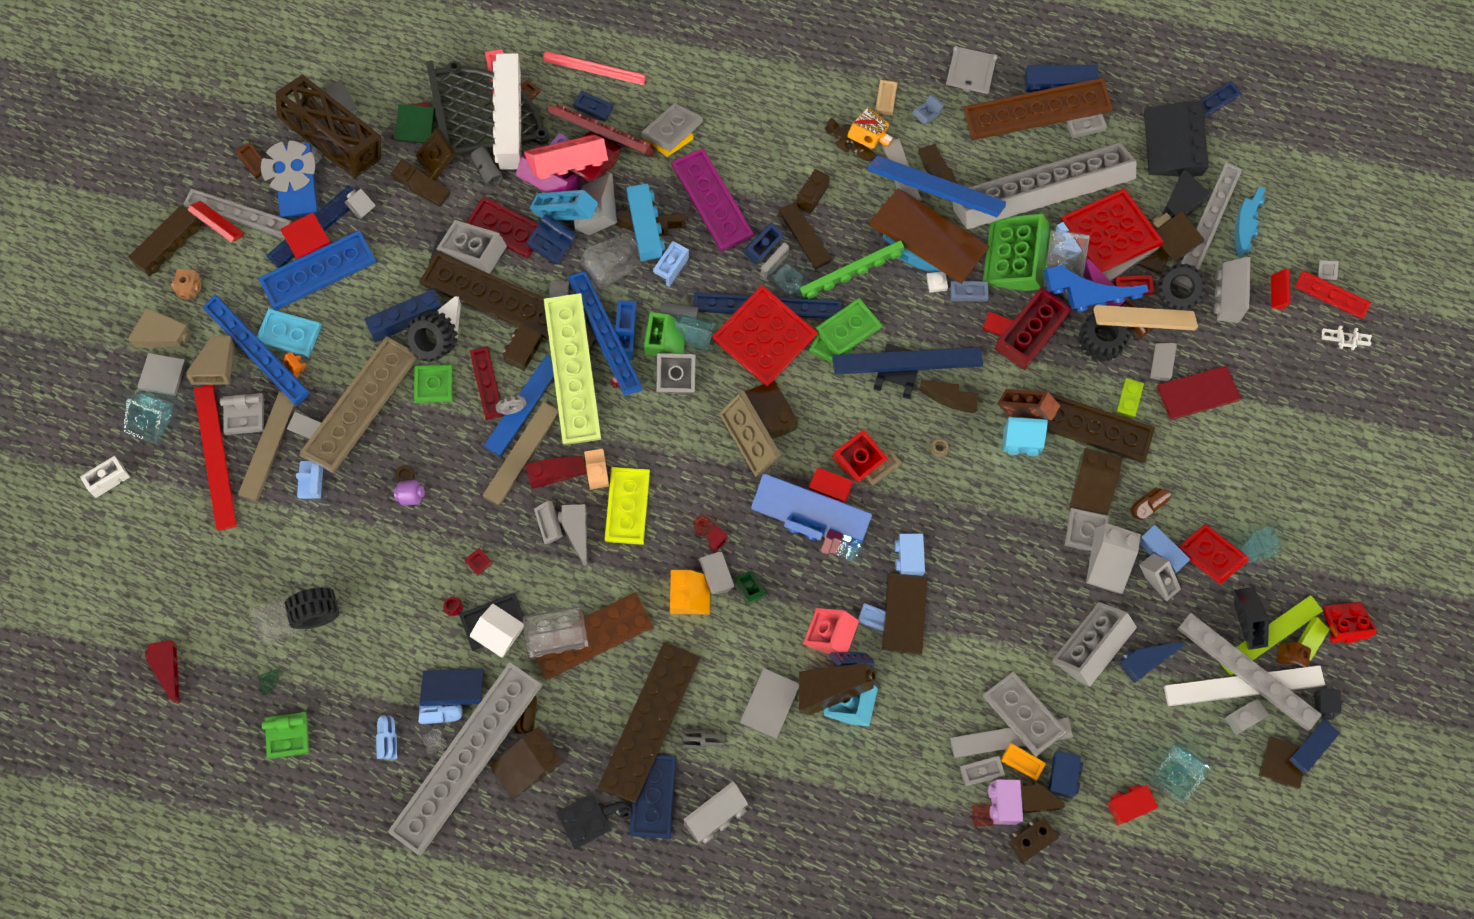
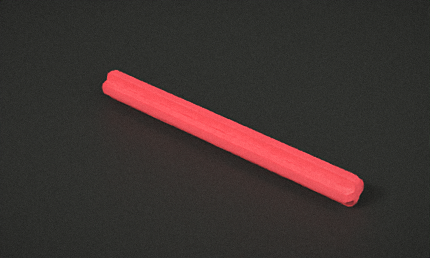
M545 51L543 56L545 62L644 85L646 75L553 52Z

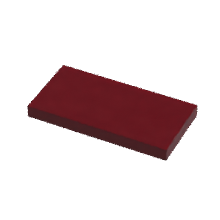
M484 196L466 221L467 224L499 233L507 245V249L527 259L533 252V249L526 246V243L539 224Z
M1227 365L1158 384L1156 387L1170 421L1235 403L1241 399Z

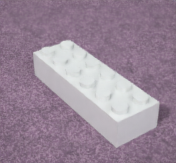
M518 53L496 54V61H493V88L495 94H493V105H495V110H493V121L495 122V127H493V137L495 138L493 153L495 155V163H499L500 170L517 169L521 158V70Z

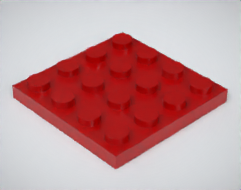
M1125 188L1061 217V223L1064 222L1083 250L1085 257L1090 259L1102 273L1163 245L1162 238Z
M761 285L712 336V340L762 384L768 387L817 336L818 332Z

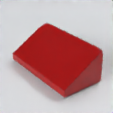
M1287 268L1271 275V308L1285 310L1291 302L1290 270Z

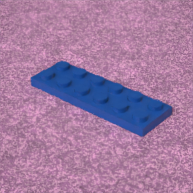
M359 230L258 279L273 309L278 310L377 262Z

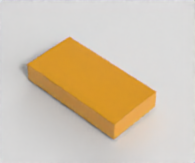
M1009 743L1000 759L1005 764L1035 781L1038 780L1046 765L1042 760L1012 743Z

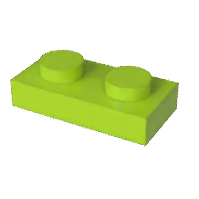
M1128 378L1125 379L1116 414L1132 419L1135 418L1144 383Z

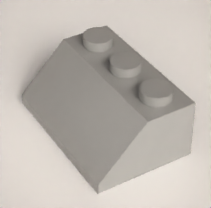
M1251 257L1225 262L1221 265L1220 269L1216 270L1215 280H1218V286L1215 288L1217 303L1214 306V314H1217L1218 321L1239 323L1249 309Z
M733 781L684 818V825L698 844L702 842L706 844L714 838L713 833L719 829L722 832L730 826L731 823L729 821L735 816L737 819L742 817L747 812L748 803Z

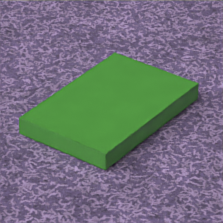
M858 298L817 326L815 331L818 332L820 338L834 355H842L881 329L882 324L862 300Z

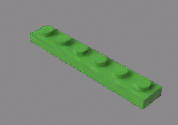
M901 240L800 287L802 297L804 299L807 297L808 299L814 298L822 290H831L839 282H848L856 274L862 275L873 266L879 267L890 258L896 259L900 257L904 252Z

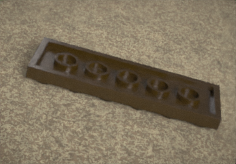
M1050 393L1060 407L1053 420H1047V432L1141 463L1146 461L1155 427Z

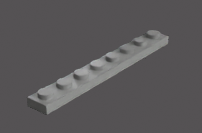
M1225 163L1196 228L1205 241L1186 254L1181 264L1193 265L1199 270L1243 169ZM1178 276L1172 282L1188 290L1192 286L1190 279L1185 276Z
M1192 613L1179 626L1178 630L1307 731L1311 730L1322 715Z

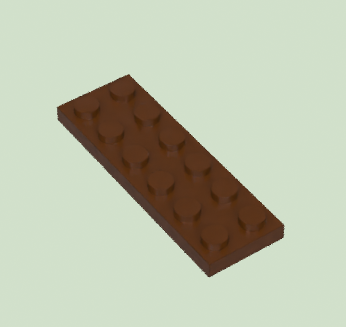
M635 592L529 644V647L547 681L652 629L653 624Z

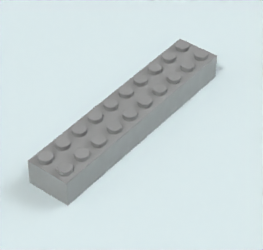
M1117 143L968 187L1006 201V207L997 218L953 202V211L966 229L975 228L1136 179V160L1121 143Z

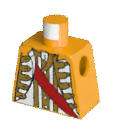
M869 107L853 122L847 135L848 138L871 149H874L879 142L888 147L893 140V137L886 134L889 123Z

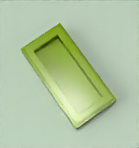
M1318 617L1311 619L1298 640L1299 643L1311 648L1309 661H1311L1330 630Z

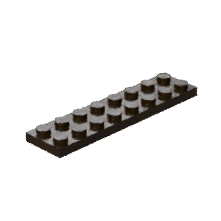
M663 642L599 783L598 789L633 804L637 803L700 661V656Z

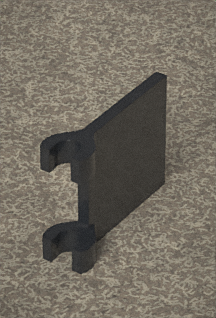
M887 343L884 352L913 350ZM918 370L878 372L873 389L881 391L884 380L903 385L905 390L902 398L910 400Z

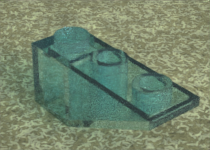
M1273 526L1254 531L1238 549L1249 557L1247 563L1252 564L1259 561L1260 557L1265 556L1267 559L1277 555L1276 552L1282 546Z

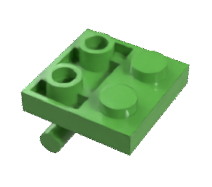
M306 712L266 717L265 721L262 722V729L266 733L268 759L310 753Z

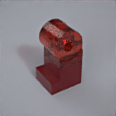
M706 516L695 518L693 523L694 532L710 542L709 549L716 553L728 541V535Z

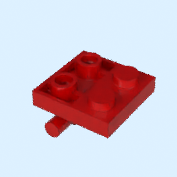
M1362 601L1323 606V614L1334 634L1329 636L1330 643H1355L1358 640L1370 639L1371 636L1375 635L1376 628Z

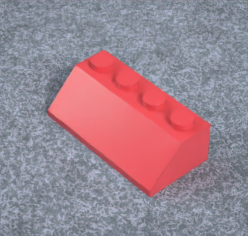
M596 135L524 151L533 175L540 179L550 178V174L557 173V175L566 174L570 169H575V171L583 170L586 168L585 166L591 164L592 166H599L603 164V161L608 160L604 138Z

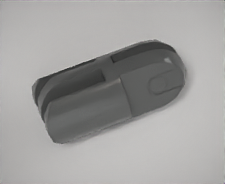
M682 728V732L702 734L701 737L682 736L683 741L701 742V745L681 744V749L705 750L706 746H725V743L706 742L707 738L726 739L725 735L707 734L706 729Z

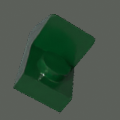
M752 570L734 578L737 587L743 595L746 606L765 598L766 592Z

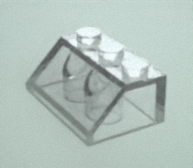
M1051 229L1045 269L1065 265L1069 271L1083 278L1090 235ZM1044 276L1043 286L1047 287Z
M582 606L523 617L524 637L529 658L541 657L551 653H562L572 649L579 650L589 646Z

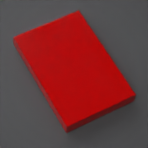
M1204 524L1178 546L1193 564L1220 585L1249 561L1247 555L1207 524Z

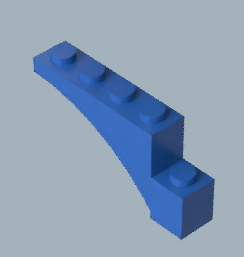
M1065 265L1043 270L1048 292L1054 291V294L1065 292L1066 288L1071 310L1077 309V312L1089 310L1088 306L1091 305L1107 306L1106 302L1113 301L1114 304L1125 301L1126 297H1132V300L1142 298L1143 294L1148 292L1147 284L1134 287H1117L1095 283L1069 271Z

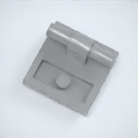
M262 393L220 398V404L224 408L225 435L264 431V396Z

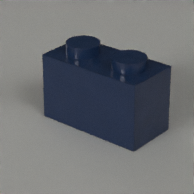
M771 222L742 252L754 264H757L782 239L784 234Z
M1061 751L1054 753L1048 791L1053 795L1072 799L1075 794L1078 795L1080 790V782H1077L1078 774L1081 775L1083 770V762H1080L1081 756Z

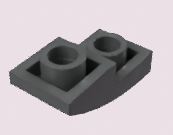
M341 79L325 88L328 95L351 113L357 109Z

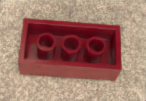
M1041 287L999 338L995 350L1025 371L1068 318L1072 308Z

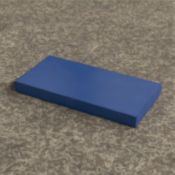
M310 143L304 144L307 148L302 155L311 152ZM295 159L291 162V168L294 171H300L304 166L303 161L300 159ZM281 161L276 162V173L284 172L285 164ZM303 173L310 181L299 190L294 191L289 182L287 192L278 191L281 218L306 216L311 213L318 214L314 174Z

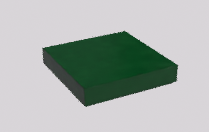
M399 104L395 141L425 143L433 133L435 108Z

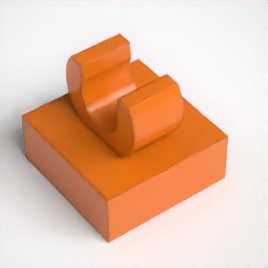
M292 352L285 354L282 362L296 377L307 365L306 363L300 364L301 356H294Z

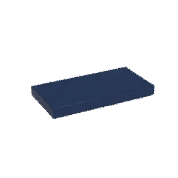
M657 756L637 803H632L629 836L671 838L677 756Z

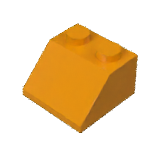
M671 570L670 614H710V588L704 574L692 570Z

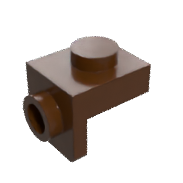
M1299 642L1279 643L1276 662L1282 665L1299 664L1303 667H1308L1311 648Z

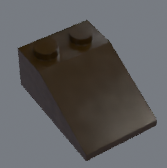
M775 381L768 387L763 384L745 391L772 439L797 430V420Z
M1085 448L1080 456L1069 508L1108 515L1123 458Z
M538 726L521 738L490 767L511 797L515 799L562 765L563 760Z

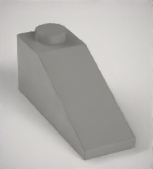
M585 504L562 505V512H558V522L562 523L563 530L583 566H587Z

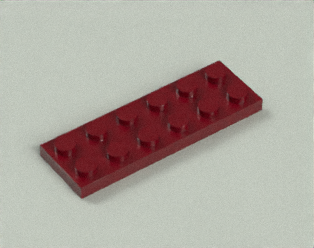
M559 104L556 107L549 106L548 112L646 155L654 156L655 150L651 148L652 145L641 139H638L636 142L635 137L624 132L619 134L620 131L613 127L605 125L603 128L604 124L592 118H589L587 121L588 117L575 111L571 114L572 110Z

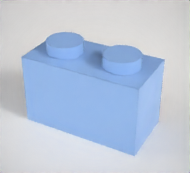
M899 534L898 540H895V552H898L899 559L895 561L896 571L904 575L923 576L925 573L923 534Z

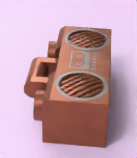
M1005 389L997 403L1008 416L1053 420L1060 407L1049 392Z

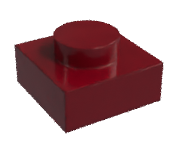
M480 548L464 560L477 576L493 564Z

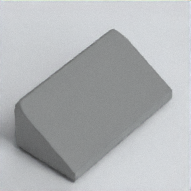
M1155 344L1150 378L1169 382L1173 373L1177 344Z
M722 552L699 558L712 595L726 593L734 588V583Z

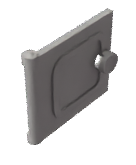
M955 45L953 47V57L946 85L962 88L965 92L976 91L988 94L998 56Z

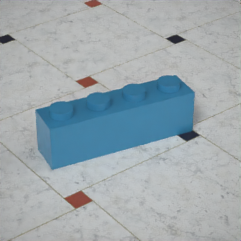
M648 184L626 187L640 261L661 258L665 245L664 240L659 238V234L662 233L660 222L656 223L655 217H658L657 207L652 204V201H655L654 192L649 190Z

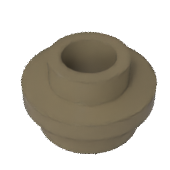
M935 439L930 445V451L935 457L941 458L948 454L949 445L943 439ZM941 446L943 450L938 451L936 447Z

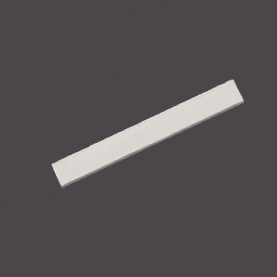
M1321 666L1268 672L1290 690L1322 687L1325 685ZM1238 676L1164 686L1168 706L1260 695V693Z

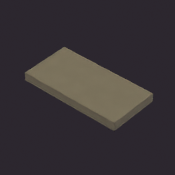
M740 392L719 415L756 477L760 476L781 454L745 392Z

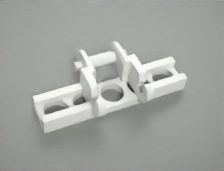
M1339 326L1338 330L1322 329V339L1339 342L1340 349L1345 346L1351 347V350H1354L1357 347L1356 344L1371 345L1372 335L1360 334L1357 332L1358 328L1354 329L1353 334L1344 333L1341 330L1343 326ZM1328 332L1331 336H1324V333ZM1344 335L1349 336L1348 341L1344 340ZM1361 338H1367L1368 342L1361 341Z

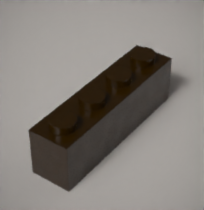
M180 205L128 257L137 268L150 277L159 271L160 266L165 261L172 258L178 248L186 244L187 239L191 235L199 231L201 224L196 216Z

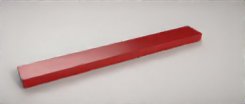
M214 385L194 388L213 513L216 530L221 531L237 527L216 393Z

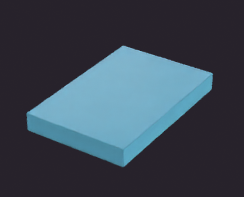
M268 308L257 337L267 347L309 358L322 324Z

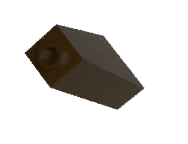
M862 663L799 671V711L807 716L813 715L874 689V681L876 680L874 669L868 664Z

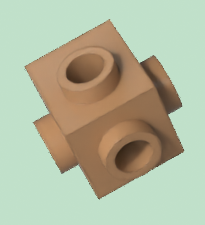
M177 269L175 279L171 283L172 290L181 299H196L197 293L201 290V278L196 270Z

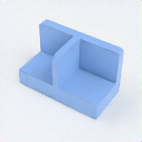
M672 241L654 267L653 273L666 279L668 287H670L688 261L689 249Z
M311 461L300 462L299 473H296V478L298 479L297 497L299 499L321 498L323 468Z

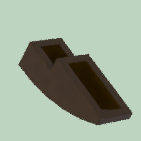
M921 380L919 391L927 397L946 407L962 412L975 413L978 393L959 391V384Z

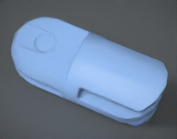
M462 705L420 706L418 722L420 724L457 721L463 715Z
M382 715L377 721V759L398 758L395 721L390 715Z

